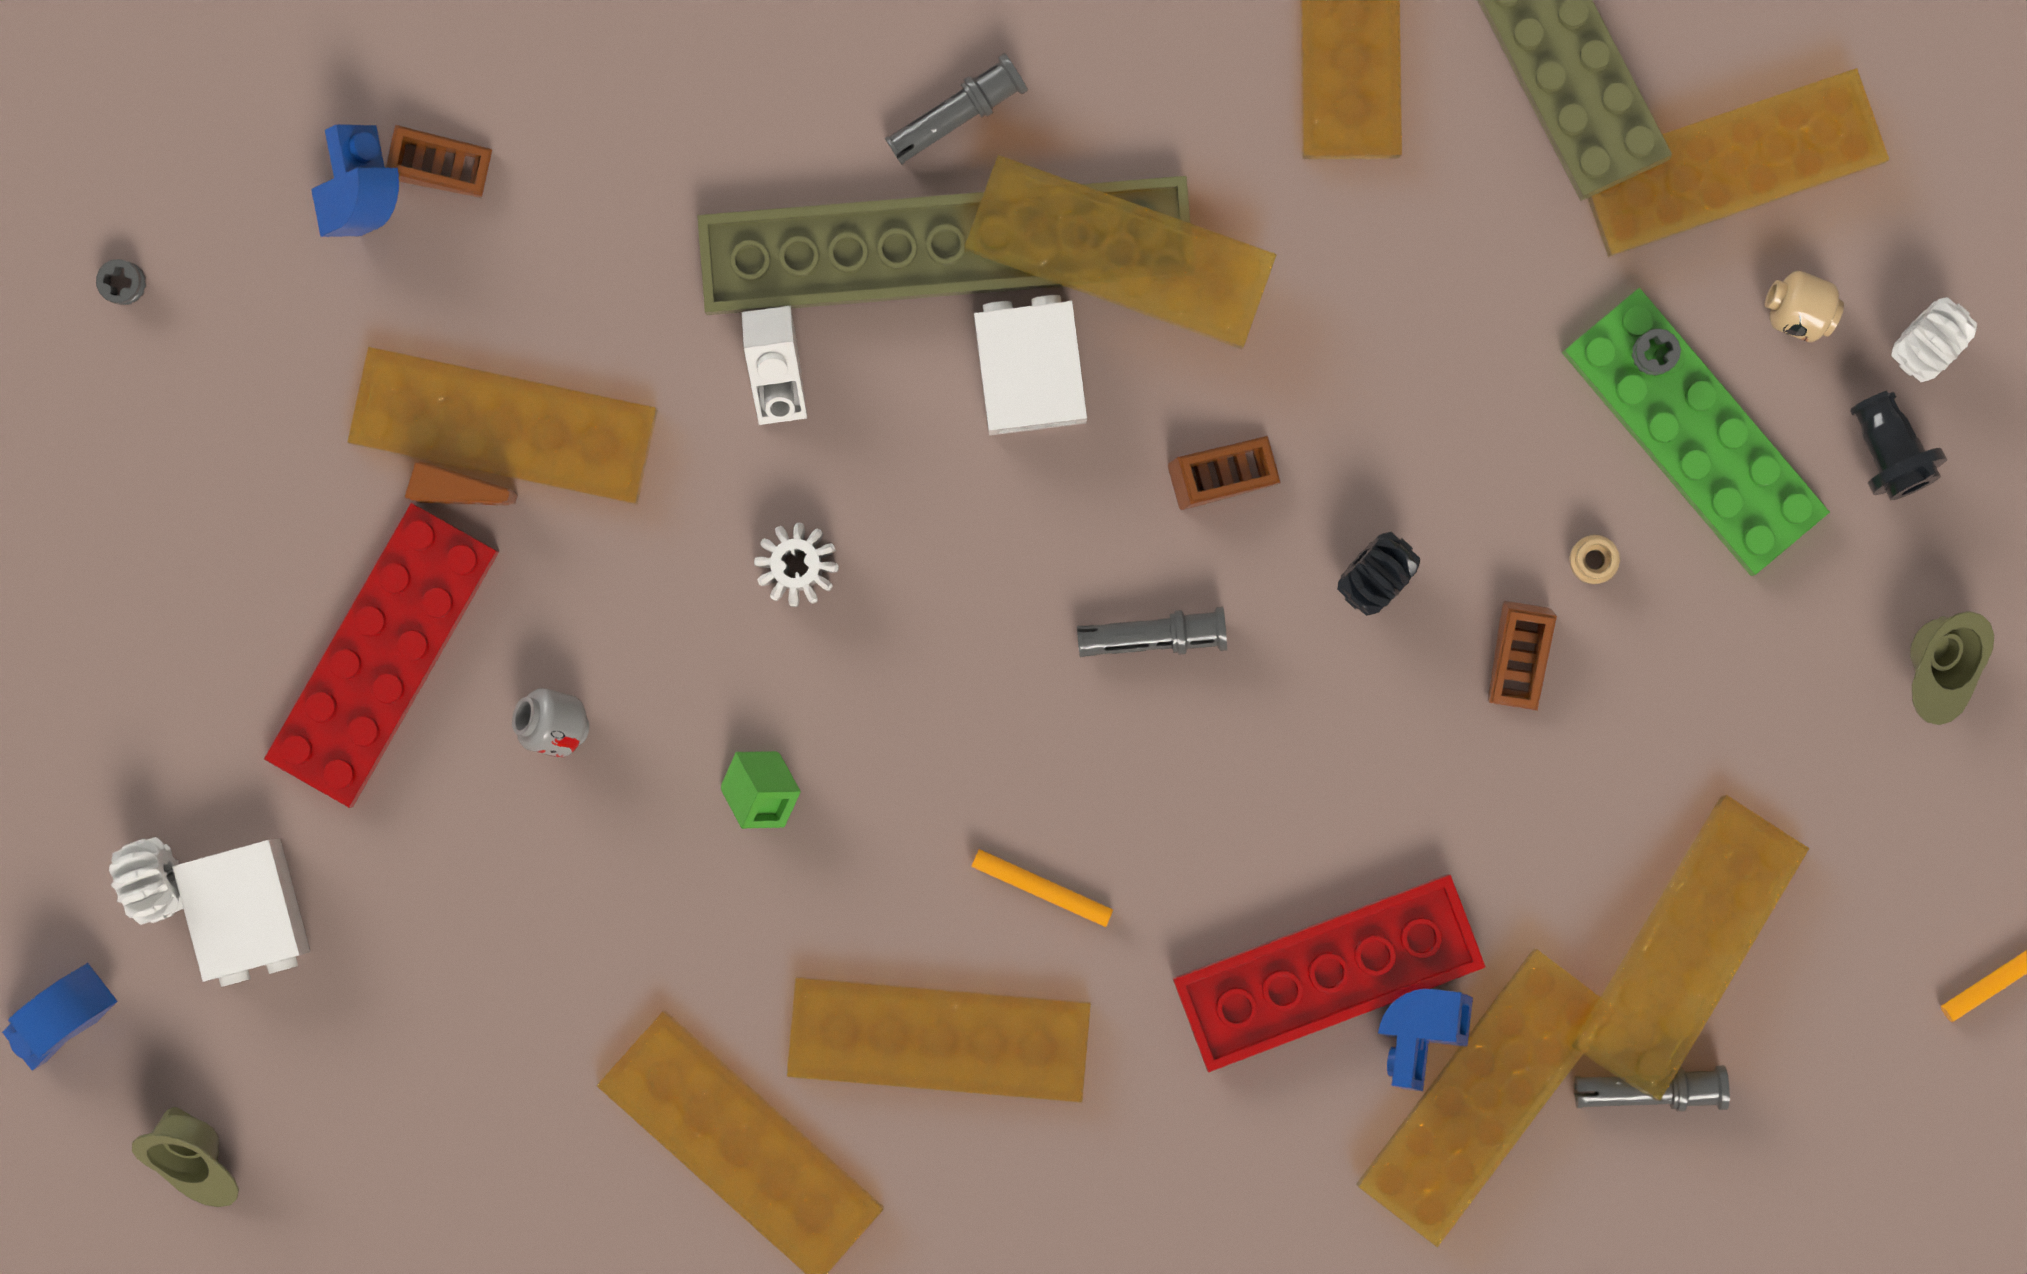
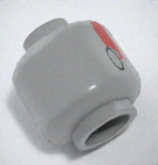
M538 688L517 703L513 712L512 727L519 743L526 750L562 758L573 753L586 740L589 733V720L586 717L583 703L577 697L550 689Z

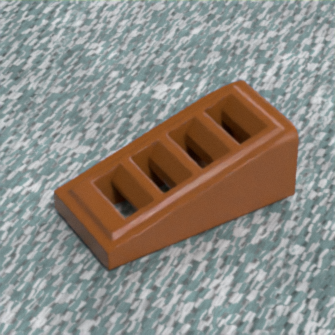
M395 125L385 168H398L399 182L482 198L492 149ZM406 144L416 146L411 168L402 166ZM426 148L435 150L431 173L421 171ZM446 152L455 154L450 178L441 176ZM465 156L475 158L469 183L460 181Z
M1268 436L1180 456L1168 464L1169 474L1180 510L1205 505L1281 483ZM1253 452L1259 478L1252 479L1245 453ZM1233 457L1240 480L1238 483L1233 482L1227 458ZM1214 462L1220 484L1218 488L1213 486L1208 463ZM1193 467L1195 469L1200 492L1197 491V487L1191 468Z
M422 461L415 462L405 493L406 499L418 503L508 506L509 504H515L518 497L515 491Z
M1503 601L1488 696L1489 703L1538 710L1557 618L1552 609ZM1516 621L1538 623L1537 631L1515 628ZM1512 640L1535 643L1534 651L1511 648ZM1508 660L1531 663V671L1507 668ZM1504 680L1529 683L1528 691L1504 688Z

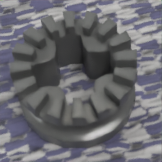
M113 259L106 262L99 269L96 276V286L99 294L105 300L120 305H129L138 301L144 294L146 277L143 274V270L136 264L122 259ZM122 269H124V276L132 279V284L130 288H122L120 296H117V288L110 285V279L112 276H120Z
M1654 329L1649 330L1636 340L1632 347L1633 353L1631 355L1632 359H1634V365L1639 368V371L1646 373V375L1656 376L1664 374L1676 365L1680 358L1681 349L1679 341L1674 334L1667 330ZM1654 339L1657 345L1666 344L1668 353L1663 356L1664 365H1659L1656 359L1649 361L1646 359L1644 352L1650 348L1649 340Z

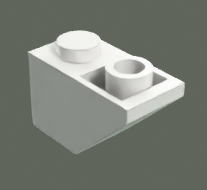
M791 306L742 312L744 352L759 425L807 419L799 351Z

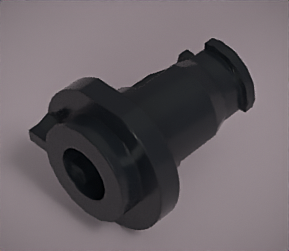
M1883 391L1858 403L1850 409L1852 416H1857L1861 424L1863 438L1880 472L1868 481V485L1873 495L1887 493L1892 501L1913 494L1937 481L1941 477L1937 468L1944 464L1947 458L1942 448L1925 451L1908 418L1898 408L1894 400L1896 398L1895 393Z

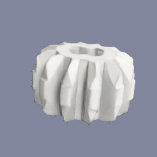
M1948 297L1938 299L1926 310H1923L1901 334V337L1894 343L1891 356L1909 376L1913 375L1920 382L1931 380L1942 370H1945L1953 360L1957 359L1958 355L1968 346V343L1975 337L1977 323L1959 303L1956 305Z
M803 523L795 524L794 539H789L787 531L782 526L776 527V535L781 541L777 547L765 538L760 542V545L765 550L772 553L771 558L756 557L754 559L756 566L771 568L770 572L761 575L757 579L759 585L766 586L777 580L778 583L771 591L770 597L778 601L788 588L790 589L788 601L791 607L798 606L801 590H804L810 603L818 602L817 594L812 586L817 583L827 591H830L833 587L829 580L821 577L822 571L829 573L839 571L837 563L822 562V558L832 555L836 551L832 543L825 544L815 549L822 539L823 532L816 528L812 531L807 541H805V527ZM798 552L807 554L804 558V563L809 567L808 571L803 576L796 572V578L787 576L790 567L785 563L786 558L790 554L797 558Z
M157 837L147 840L141 839L123 846L122 849L112 854V864L109 866V872L113 877L111 886L118 895L117 902L122 903L125 914L129 918H133L140 925L158 922L173 916L175 912L183 909L172 867L178 865L179 860L174 859L171 848L167 844H163Z

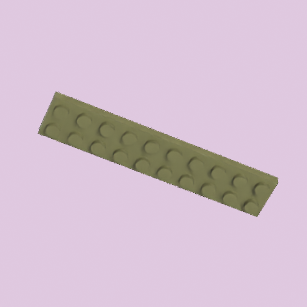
M1187 176L697 215L706 315L741 313L783 306L803 308L1194 276L1195 273Z

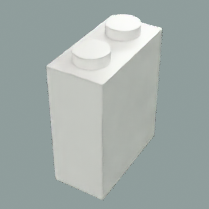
M1047 295L1033 298L1032 306L1013 308L1011 301H999L984 304V312L974 313L989 436L1086 424L1087 414L1072 301L1061 302L1060 295Z
M280 838L262 841L172 866L203 982L219 978L220 986L224 987L249 980L248 969L267 965L269 974L298 966L296 956L310 952Z

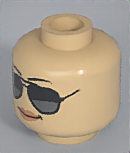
M1794 271L1783 282L1776 280L1772 284L1765 300V307L1771 309L1770 322L1774 329L1812 343L1823 335L1828 337L1833 333L1841 319L1844 302L1839 299L1837 286L1833 283L1806 272Z

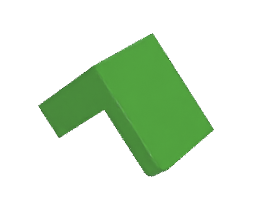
M776 751L735 752L721 784V791L741 829L785 827L801 793L782 756Z

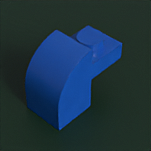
M336 124L325 129L334 178L311 189L320 237L363 236L382 227L391 217L399 193L398 168H385L376 125Z
M87 962L43 990L8 1019L10 1024L2 1033L8 1039L13 1052L22 1058L33 1071L46 1063L68 1040L97 1023L118 1001Z
M1419 989L1406 993L1390 1005L1381 1020L1378 1034L1397 1038L1396 1047L1390 1048L1387 1058L1388 1076L1392 1077L1391 1086L1423 1092L1429 1042L1468 1046L1473 997L1462 992Z

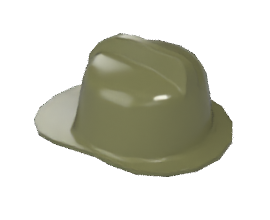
M1967 611L1957 613L1950 618L1941 616L1923 625L1915 634L1910 648V657L1915 669L1912 683V702L1917 714L1927 723L1942 725L1952 722L1964 711L1970 701L1994 647V632L1991 623L1982 614Z
M171 1107L164 1113L152 1133L138 1136L132 1142V1152L135 1157L147 1167L160 1174L188 1198L214 1207L229 1206L237 1200L238 1185L235 1178L218 1162L219 1137L215 1129L207 1123L193 1117L178 1107Z

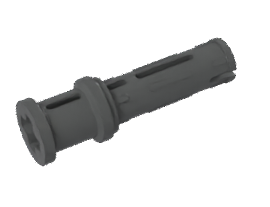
M1005 53L998 57L999 63L976 78L971 76L965 78L961 84L962 90L896 133L885 138L901 165L979 114L981 118L984 116L988 117L993 114V107L1016 92L1024 94L1028 91L1020 74Z
M1216 607L1215 611L1211 613L1184 615L1182 610H1178L1170 614V618L1077 626L1080 658L1101 654H1119L1156 649H1173V653H1178V655L1186 654L1188 649L1218 647L1220 651H1227L1224 607Z
M1725 1065L1716 1066L1714 1071L1685 1072L1683 1067H1674L1673 1070L1668 1071V1075L1575 1076L1574 1089H1577L1578 1092L1595 1091L1594 1093H1574L1577 1109H1582L1583 1107L1670 1104L1671 1109H1676L1677 1112L1686 1111L1687 1106L1716 1105L1719 1110H1728L1730 1088Z

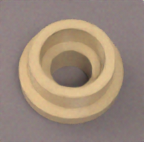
M1590 535L1580 539L1573 546L1569 561L1570 567L1578 579L1588 584H1600L1608 581L1615 575L1619 568L1620 556L1617 547L1611 540L1601 535ZM1589 551H1596L1600 554L1602 563L1598 569H1592L1586 564V555Z

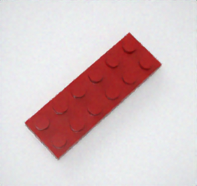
M410 503L264 760L346 807L353 808L499 552L421 507Z
M1446 874L1172 979L1205 1067L1209 1073L1391 1004L1411 991L1431 989L1486 968L1453 879L1450 874Z

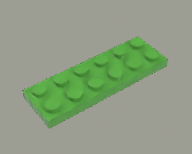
M1640 287L1561 352L1750 576L1759 573L1830 513ZM1663 329L1674 334L1679 341L1681 349L1680 358L1676 365L1664 374L1656 376L1646 375V373L1639 371V368L1634 365V359H1632L1631 355L1633 353L1632 347L1636 340L1649 330ZM1654 339L1649 340L1650 348L1644 352L1648 361L1656 359L1659 365H1664L1663 356L1668 353L1666 344L1657 345Z

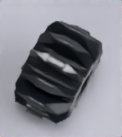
M1392 532L1380 534L1359 553L1357 558L1341 575L1337 590L1355 610L1358 608L1366 616L1379 613L1383 607L1388 606L1391 600L1399 595L1400 591L1417 573L1420 557L1412 551L1413 547L1403 538L1399 539Z

